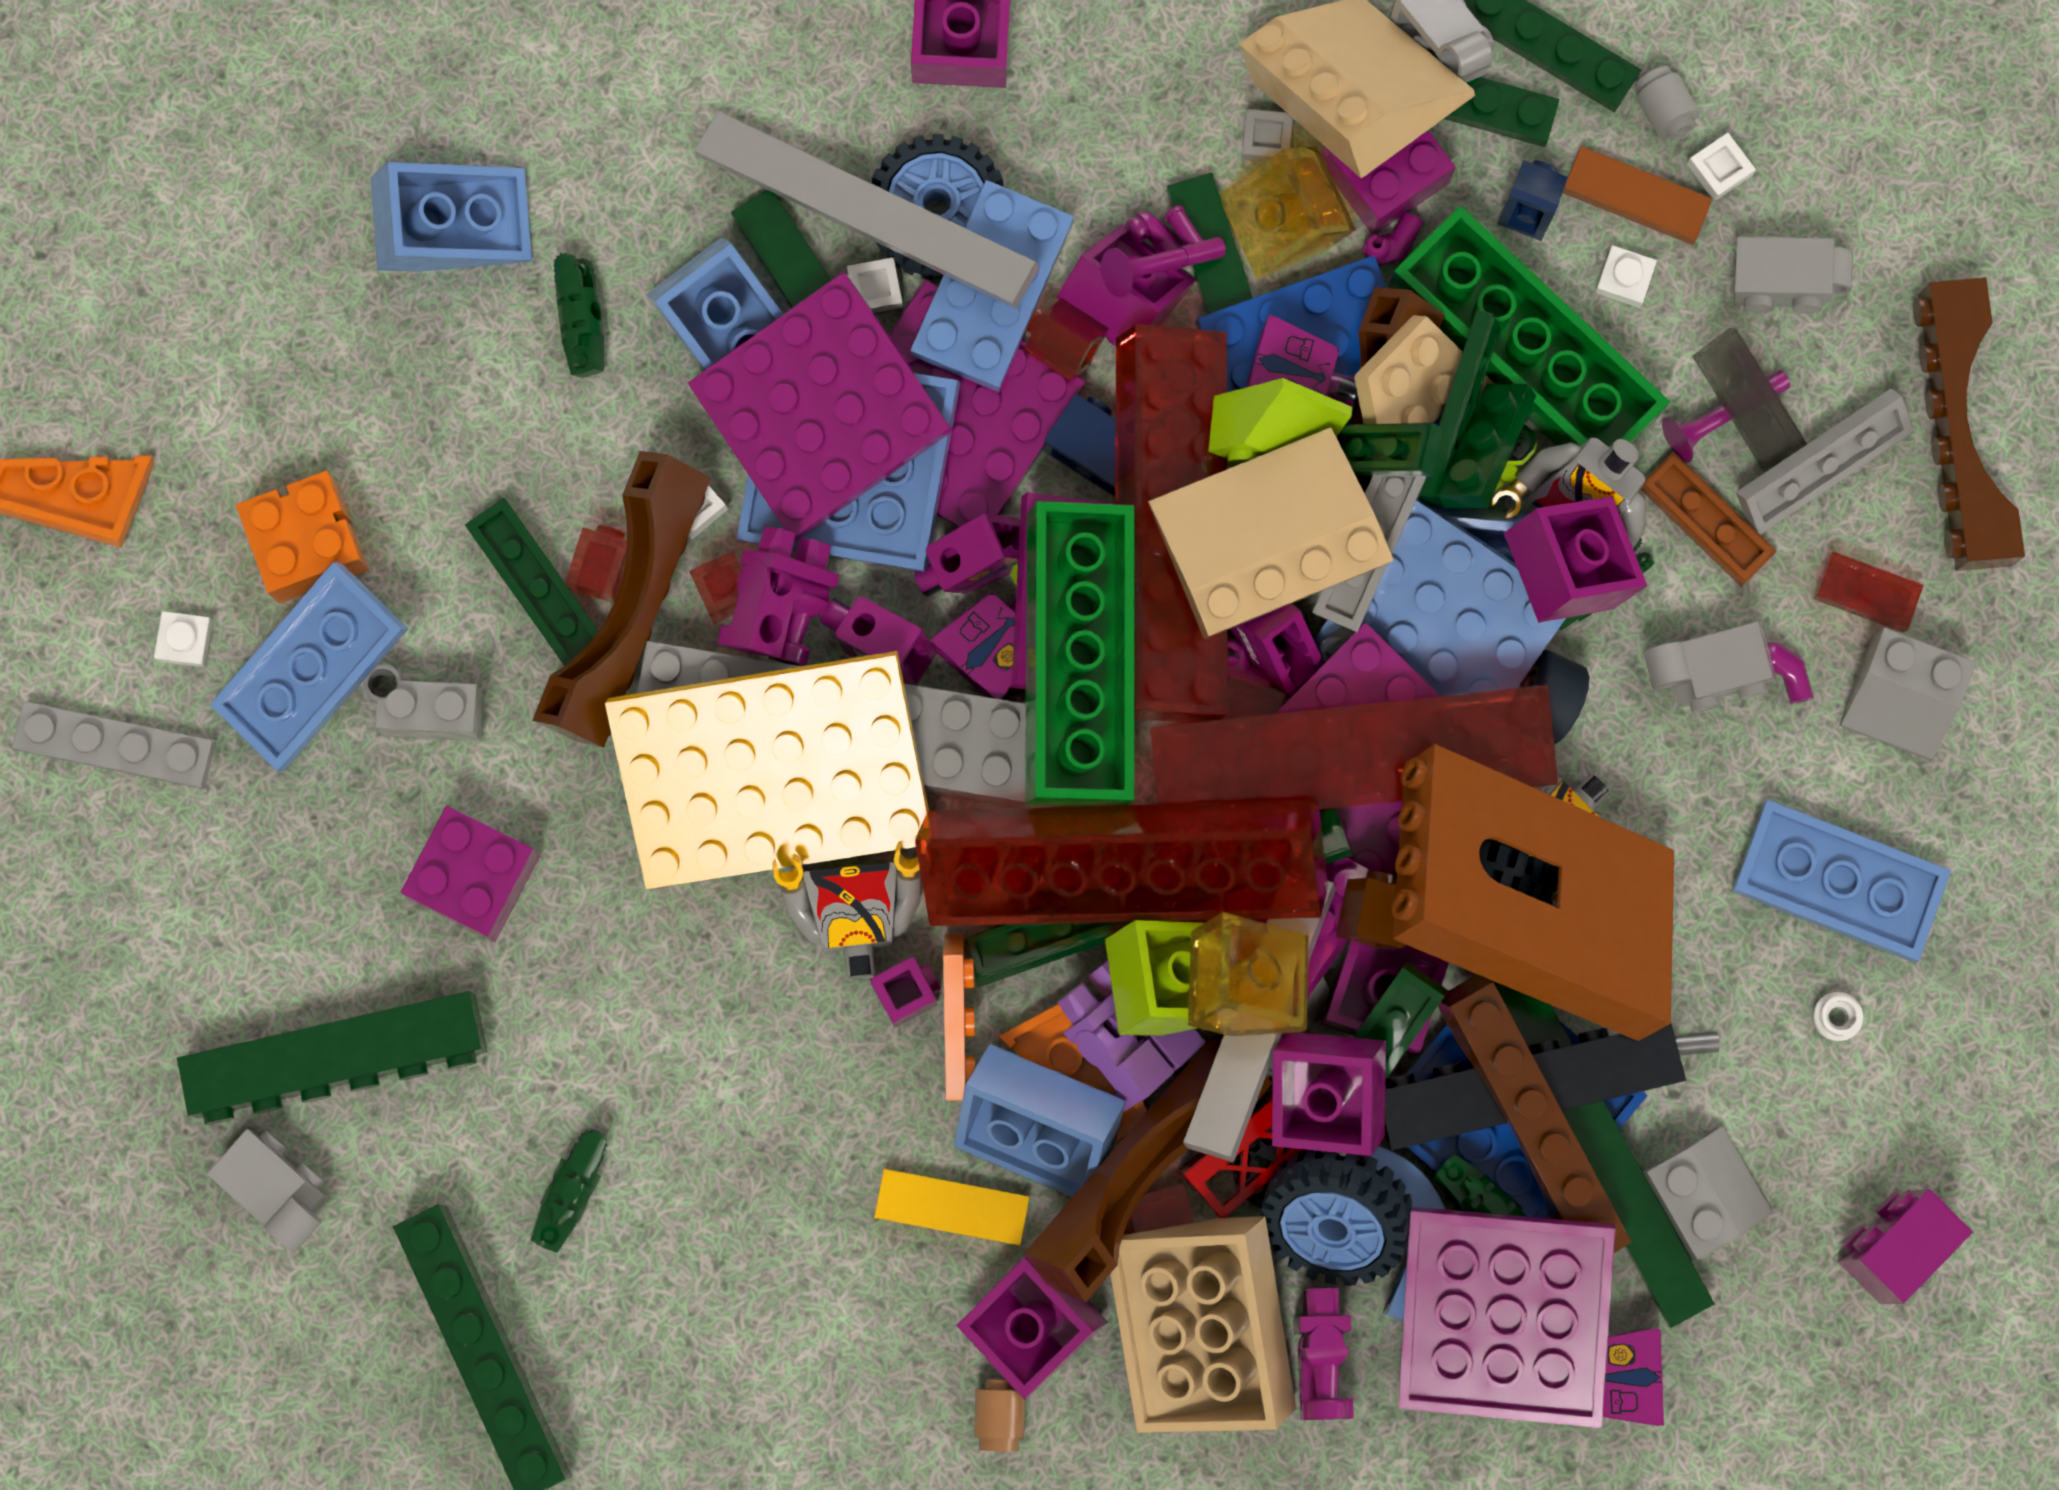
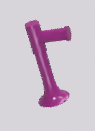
M1176 206L1166 213L1165 220L1171 224L1184 245L1179 246L1177 249L1141 258H1127L1121 250L1110 248L1103 254L1101 260L1103 282L1113 296L1118 298L1126 297L1130 293L1135 279L1180 266L1187 267L1222 258L1225 255V244L1219 237L1203 240L1186 216L1184 208Z
M1739 343L1727 352V356L1734 361L1751 387L1691 422L1679 424L1669 418L1663 420L1662 429L1666 441L1673 452L1684 462H1691L1693 459V447L1705 435L1744 412L1751 411L1790 388V381L1787 375L1779 370L1766 377L1746 348V343Z

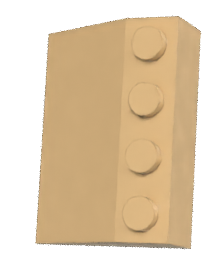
M1342 0L1277 16L1239 43L1253 83L1360 178L1366 176L1475 96L1473 88L1367 0Z
M1331 427L1148 501L1204 639L1394 561L1377 518Z
M1266 1217L1218 1218L1123 1235L1119 1249L1118 1265L1110 1275L1137 1433L1277 1430L1296 1410V1403Z

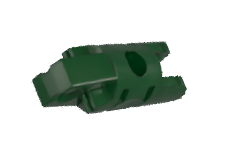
M560 253L554 259L553 271L555 272L556 301L562 345L570 374L579 378L589 377L604 371V332L599 294L594 274L595 269H593L591 261L587 259H576V256L572 254Z
M593 1129L590 1131L585 1130V1133H581V1136L578 1137V1142L574 1144L568 1159H560L555 1169L553 1180L545 1190L540 1201L541 1205L530 1240L538 1246L558 1253L577 1223L581 1221L588 1200L601 1178L596 1172L603 1160V1152L607 1151L605 1149L608 1146L606 1144L607 1139L604 1138V1134H600V1131Z
M1455 1153L1448 1157L1432 1176V1179L1459 1211L1528 1217L1522 1211L1523 1207L1504 1192L1489 1176Z

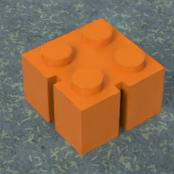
M327 470L286 485L289 495L282 496L275 489L235 504L267 593L278 604L305 595L333 562H341L354 576L369 571L355 530L349 524L351 519L338 484Z

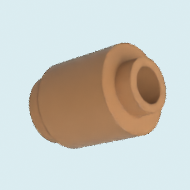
M986 1379V1388L975 1389L974 1437L979 1438V1450L1019 1451V1439H1024L1025 1400L1006 1379Z

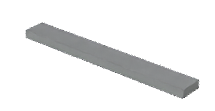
M717 111L694 150L700 158L1014 309L1017 308L1039 270L1036 261L720 111Z

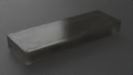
M1728 328L1692 355L1764 472H1767L1807 445L1737 329Z

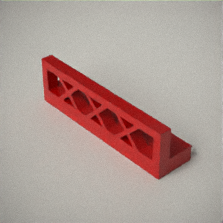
M1273 1090L1255 1104L1237 1155L1240 1153L1239 1165L1228 1164L1230 1162L1228 1160L1199 1152L1177 1170L1189 1186L1196 1189L1219 1218L1227 1217L1268 1182L1284 1159L1289 1161L1291 1154L1298 1151L1302 1153L1305 1150L1287 1148L1283 1152L1284 1147L1276 1146L1275 1160L1266 1167L1247 1166L1249 1145L1258 1137L1272 1139V1132L1265 1131L1272 1126ZM1220 1169L1239 1171L1237 1192L1221 1204L1206 1186L1205 1182ZM1247 1172L1258 1173L1246 1183Z

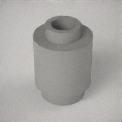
M1661 66L1648 72L1636 82L1635 87L1639 92L1637 100L1658 137L1669 135L1672 140L1685 136L1695 128L1696 123L1694 121L1699 116L1700 111L1678 73H1672L1668 66Z

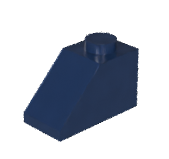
M1523 160L1501 213L1498 225L1542 241L1555 215L1568 176L1560 174L1559 170L1550 163L1539 160L1531 163Z
M1075 394L1044 439L1043 452L1123 503L1129 493L1130 483L1116 419L1111 417L1112 410L1100 400L1091 396L1085 400Z

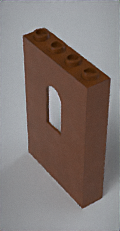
M1437 744L1432 745L1405 764L1401 775V783L1403 785L1402 810L1398 818V826L1400 828L1399 853L1395 862V870L1397 872L1396 898L1392 905L1394 940L1637 1041L1671 1024L1674 895L1673 849ZM1487 839L1497 840L1559 867L1557 907L1493 880L1486 873L1480 861L1479 849L1482 842Z

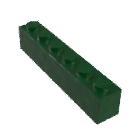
M466 991L177 1057L187 1115L198 1119L203 1118L205 1125L233 1120V1111L252 1106L253 1114L283 1108L282 1099L301 1095L302 1103L326 1099L332 1096L330 1088L349 1084L351 1092L380 1086L379 1077L398 1073L399 1080L419 1078L429 1074L427 1066L446 1062L448 1069L467 1067L477 1063L476 1055L487 1053L488 1051L476 995Z
M437 1204L394 1225L393 1229L513 1489L547 1490L571 1478L572 1475L448 1207Z

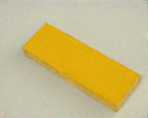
M884 1169L874 1218L1020 1246L1029 1196Z

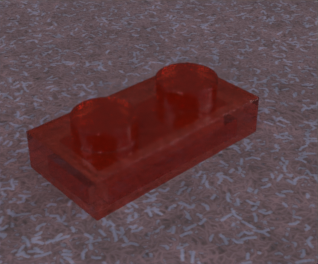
M1832 551L1828 555L1813 599L1904 633L1909 629L1924 585Z

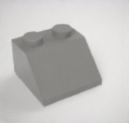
M1884 627L1870 639L1840 726L1931 761L1961 707L1976 662Z
M1723 1126L1642 1171L1691 1261L1699 1260L1736 1239L1773 1213Z

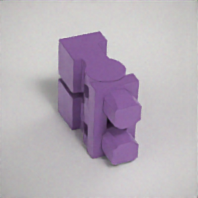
M1107 959L1087 976L1103 995L1099 1001L1082 982L1057 1003L1072 1023L1063 1034L1072 1044L1076 1042L1080 1053L1089 1063L1100 1069L1116 1090L1113 1096L1126 1101L1124 1111L1150 1096L1174 1073V1070L1185 1063L1206 1042L1195 1029L1163 1036L1119 1035Z

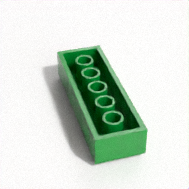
M1461 205L1393 272L1388 288L1411 290L1443 313L1445 317L1440 330L1462 352L1476 310L1494 314L1501 330L1486 375L1495 384H1529L1536 398L1527 419L1556 446L1567 443H1574L1580 446L1589 438H1598L1608 447L1617 439L1627 440L1633 444L1661 416L1671 402Z
M1036 501L1026 514L1025 806L1124 808L1134 801V505Z

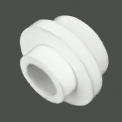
M1833 992L1823 996L1816 1003L1813 1010V1023L1817 1031L1824 1038L1831 1041H1845L1859 1032L1863 1023V1011L1858 1001L1851 995L1843 992ZM1833 1008L1841 1009L1844 1012L1845 1022L1843 1025L1835 1026L1831 1023L1829 1013Z

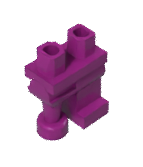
M764 527L758 551L743 550L740 564L745 566L738 578L737 588L739 596L731 626L722 625L717 644L749 654L769 656V659L785 664L807 666L810 650L802 645L810 618L820 615L828 609L831 603L828 602L829 588L836 589L839 574L826 570L831 545L812 539L799 538L795 559H792L791 554L796 534L782 528Z
M1338 1288L1307 1289V1291L1302 1292L1304 1317H1298L1293 1320L1294 1335H1302L1297 1350L1300 1421L1354 1419L1353 1398H1339L1338 1381L1339 1365L1345 1360L1349 1346L1344 1344L1342 1333L1351 1331V1315L1339 1316Z

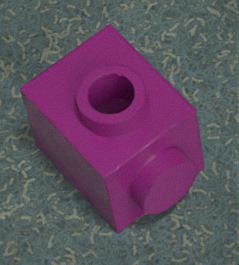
M913 956L869 979L894 1028L938 1005L934 993L941 990L932 970L928 964L919 968Z

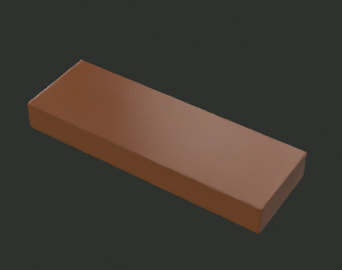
M1583 146L1580 147L1563 190V194L1690 245H1694L1713 200V198Z
M1674 452L1645 479L1646 481L1641 491L1740 587L1777 552Z

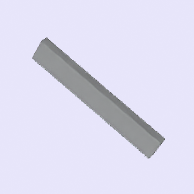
M1289 870L1286 871L1183 1141L1186 1148L1234 1162L1273 1059V1049L1279 1043L1335 894L1336 888L1333 882Z

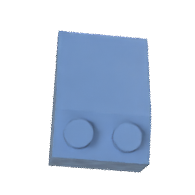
M387 162L370 178L377 271L421 272L532 261L525 168Z
M723 237L719 238L646 294L704 371L784 315L734 246Z

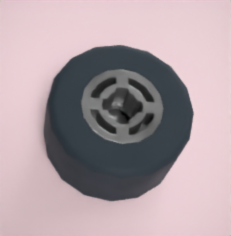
M1543 650L1509 700L1507 708L1508 726L1547 745L1553 746L1560 742L1570 732L1584 706L1590 681L1587 668L1552 651Z

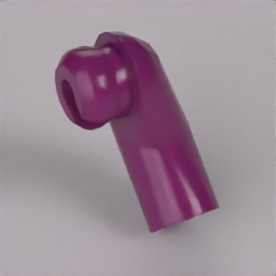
M1137 212L1135 218H1131L1125 223L1126 233L1134 243H1141L1148 238L1158 253L1183 246L1177 236L1151 212ZM1182 267L1172 268L1171 270H1179Z
M1403 213L1393 234L1378 235L1376 233L1366 239L1362 249L1364 257L1374 256L1378 266L1404 261L1424 225L1423 221L1415 215Z
M1224 638L1217 642L1213 649V657L1223 680L1229 684L1266 696L1271 680L1260 669L1251 666L1240 642L1234 638Z
M1767 643L1774 671L1783 677L1790 704L1793 705L1813 699V692L1803 660L1780 643Z

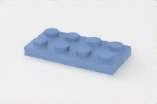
M986 180L965 228L1036 261L1039 270L1016 309L944 275L912 345L910 355L999 392L1073 225L1074 216Z
M333 562L212 701L210 706L276 771H285L409 628L341 562Z
M1767 799L1761 807L1731 892L1915 963L1920 960L1951 870Z

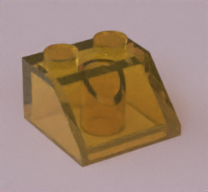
M1318 146L1285 148L1220 194L1223 208L1256 279H1261L1323 253L1356 231Z
M1224 912L1191 931L1189 1026L1228 1036L1296 1033L1307 1029L1308 935Z

